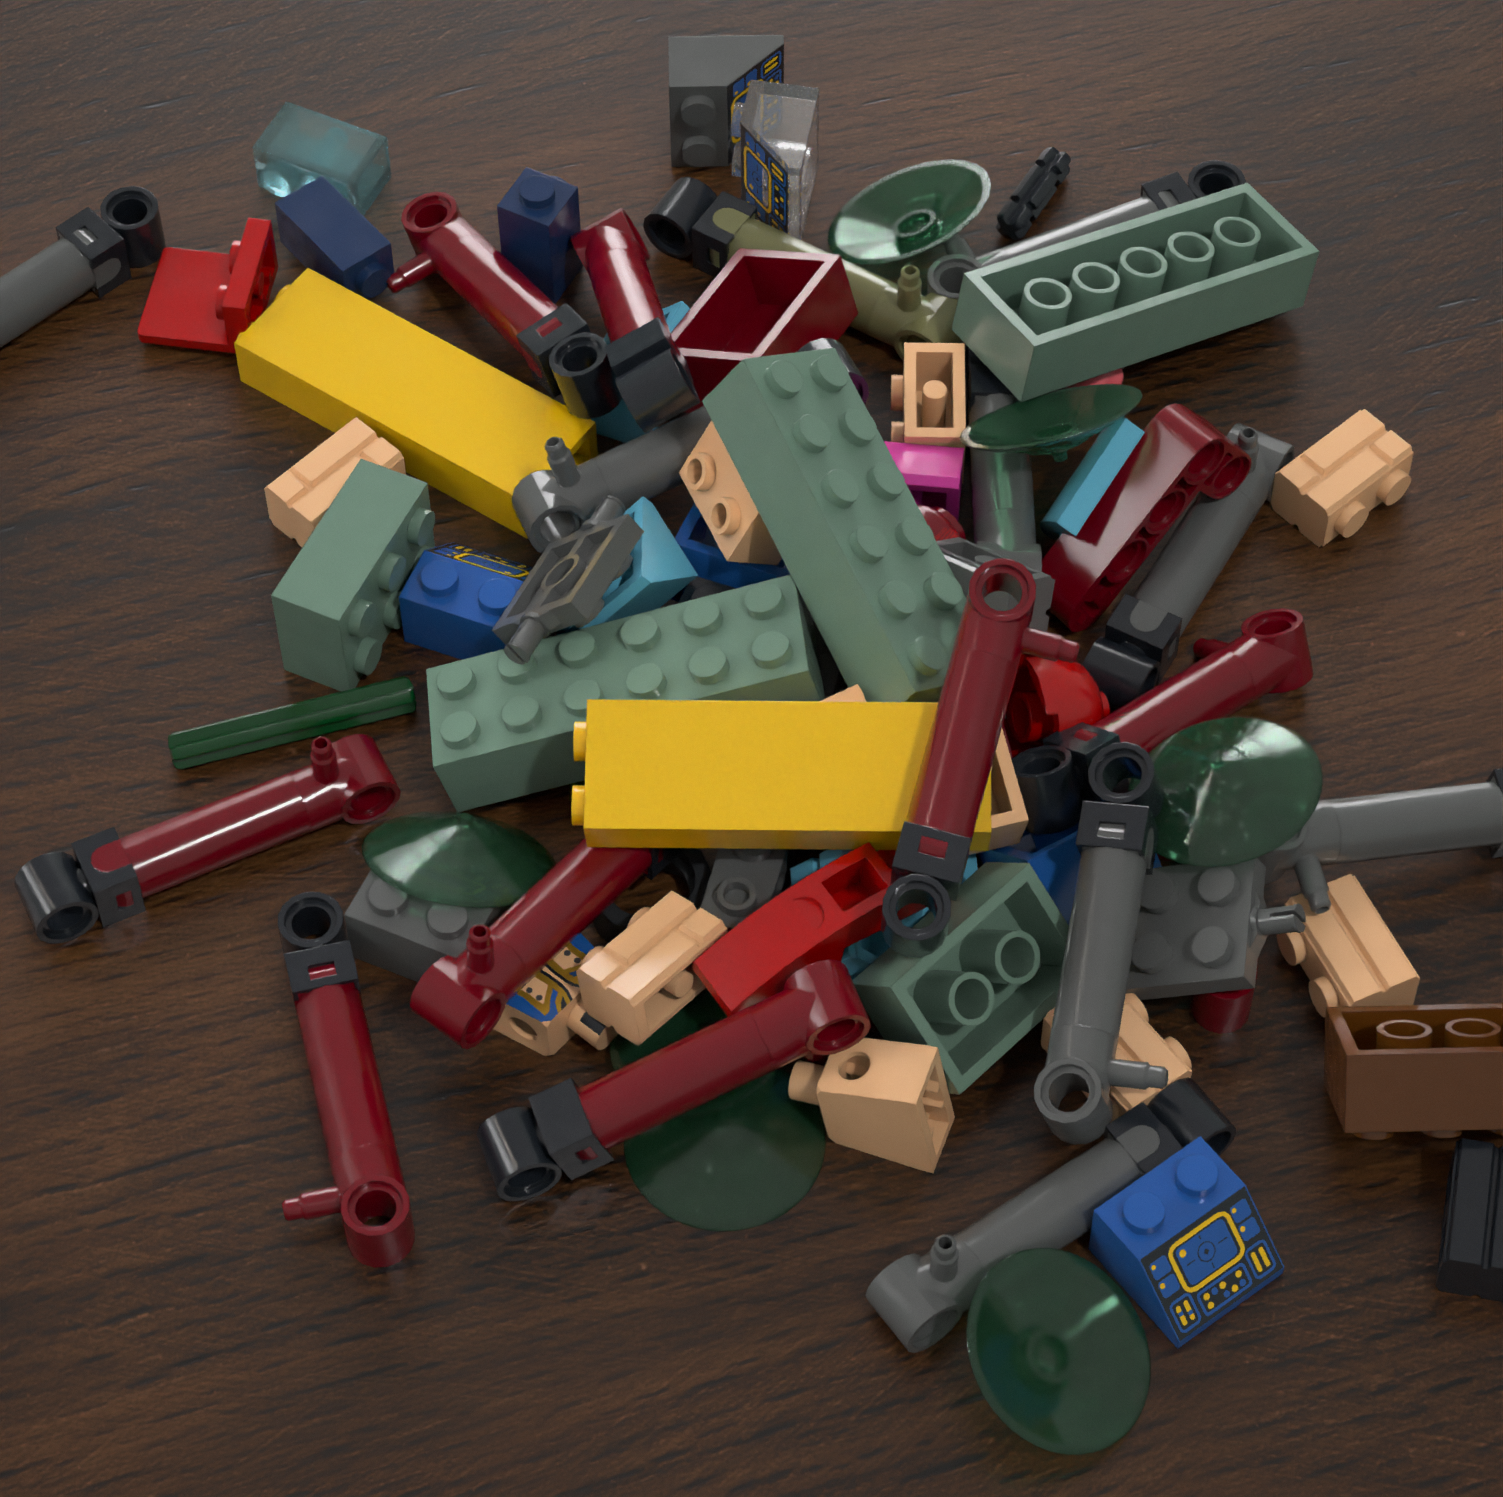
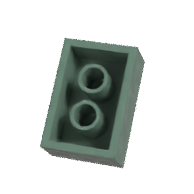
M360 459L271 595L284 670L338 691L355 688L363 674L368 676L375 670L381 657L382 644L392 628L399 629L402 626L399 595L424 550L435 547L433 533L435 513L430 508L427 482Z
M986 862L961 884L957 901L951 900L949 930L942 946L932 954L920 958L905 957L890 947L852 981L864 1009L884 1040L938 1047L949 1094L960 1095L1034 1028L1050 1010L1055 1008L1069 925L1030 863ZM930 911L912 928L921 929L927 927L935 919L933 913Z

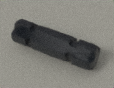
M1048 147L1043 150L1035 161L1037 165L1030 168L1010 196L1012 201L1005 203L997 215L998 224L996 229L1001 235H1008L1013 240H1019L1025 236L1032 226L1030 221L1037 219L1056 192L1057 188L1055 186L1060 185L1070 172L1069 163L1071 158L1066 152H1059L1054 147Z

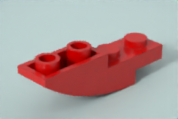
M868 842L837 858L777 895L745 918L694 961L692 969L726 1015H733L783 991L786 980L794 972L806 965L829 959L841 961L846 947L880 931L883 898L891 885V871L896 850L876 851ZM916 903L905 905L898 911V919L902 920L926 908V906Z

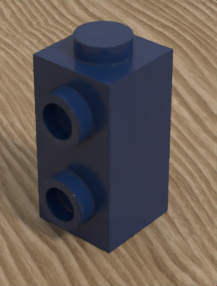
M526 167L497 205L501 253L556 304L583 267L570 237L581 230L578 187L567 183L557 176H549Z
M323 175L275 202L280 241L306 268H310L366 299L379 295L387 288L388 283L386 281L394 273L391 243Z

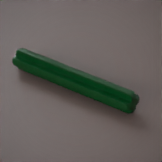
M402 676L174 732L168 736L169 751L176 769H185L412 713L416 710V696L409 677Z

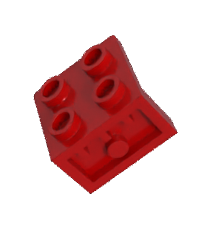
M248 217L241 241H233L230 254L173 247L164 248L137 329L139 341L158 345L236 353L234 342L237 340L239 333L245 332L251 326V322H255L266 310L279 268L271 220Z

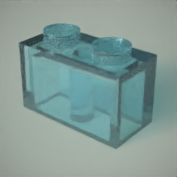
M287 101L252 147L259 187L268 190L276 196L285 197L323 175L363 216L392 177L387 137Z

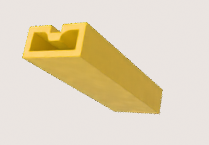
M307 268L291 285L284 286L276 295L274 302L255 322H251V326L245 332H240L237 340L234 342L240 380L243 383L334 433L357 417L375 431L378 438L383 437L401 452L404 457L407 473L421 481L427 482L428 485L526 539L528 537L513 509L511 498L514 488L530 473L540 470H551L544 447L546 441L551 437L562 438L565 446L570 449L576 465L598 456L595 421L577 418L570 414L567 407L562 403L310 268Z
M587 699L586 721L574 722V761L585 762V785L572 786V826H583L587 847L855 850L870 842L875 850H896L904 821L907 819L938 702ZM991 770L969 851H989L991 838Z

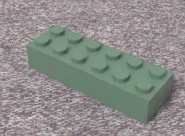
M1245 183L964 273L952 330L1020 402L1302 307L1319 250L1250 184Z
M835 348L743 359L702 402L848 688L858 684L866 702H938L966 597L937 544L931 528L926 523L905 483L902 473L899 471L884 443L875 421L870 416L852 382L846 366L841 361Z
M791 574L542 639L531 655L529 662H525L522 665L510 660L506 656L504 649L426 669L433 768L457 813L585 780V762L574 761L573 732L575 721H586L587 699L821 701L825 699L813 620Z

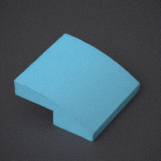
M1115 417L1109 419L1041 521L1040 528L1042 532L1053 540H1058L1062 533L1076 536L1145 432L1127 418Z

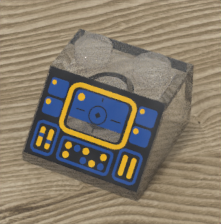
M750 80L745 103L736 102L732 115L731 136L738 137L741 142H736L732 176L741 177V199L757 206V219L802 240L819 168V88Z

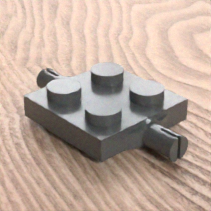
M611 495L602 497L591 518L583 522L579 530L548 544L497 621L492 631L506 645L504 652L513 662L521 665L525 664V662L528 663L542 639L550 637L555 631L575 625L577 628L583 627L590 623L603 609L605 601L602 597L612 581L619 578L629 568L633 561L630 553L644 533L629 514L624 515L626 511L625 505L618 498Z
M1256 856L1153 868L1152 875L1145 874L1126 993H1134L1140 1000L1253 989L1256 983L1258 956L1267 936L1304 932L1306 927L1302 923L1306 922L1304 909L1299 903L1290 906L1267 908L1264 900L1266 867Z

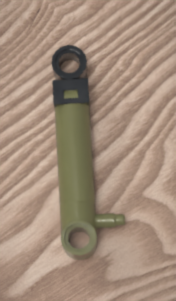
M691 177L679 178L645 217L643 223L645 234L658 250L677 259L686 258L692 253L693 268L713 277L719 274L739 248L831 254L757 220V206L724 191L717 197L716 193L708 185ZM842 259L858 310V315L849 327L895 347L902 360H904V342L964 343L952 330L958 300L932 292L926 296L921 295L922 282L920 271L916 266H904L901 269L898 284Z

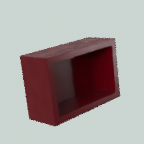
M739 248L671 332L673 341L688 364L694 381L693 385L700 398V403L684 411L685 413H690L704 406L702 400L743 359L795 353L810 341L820 338L839 340L858 315L841 255Z

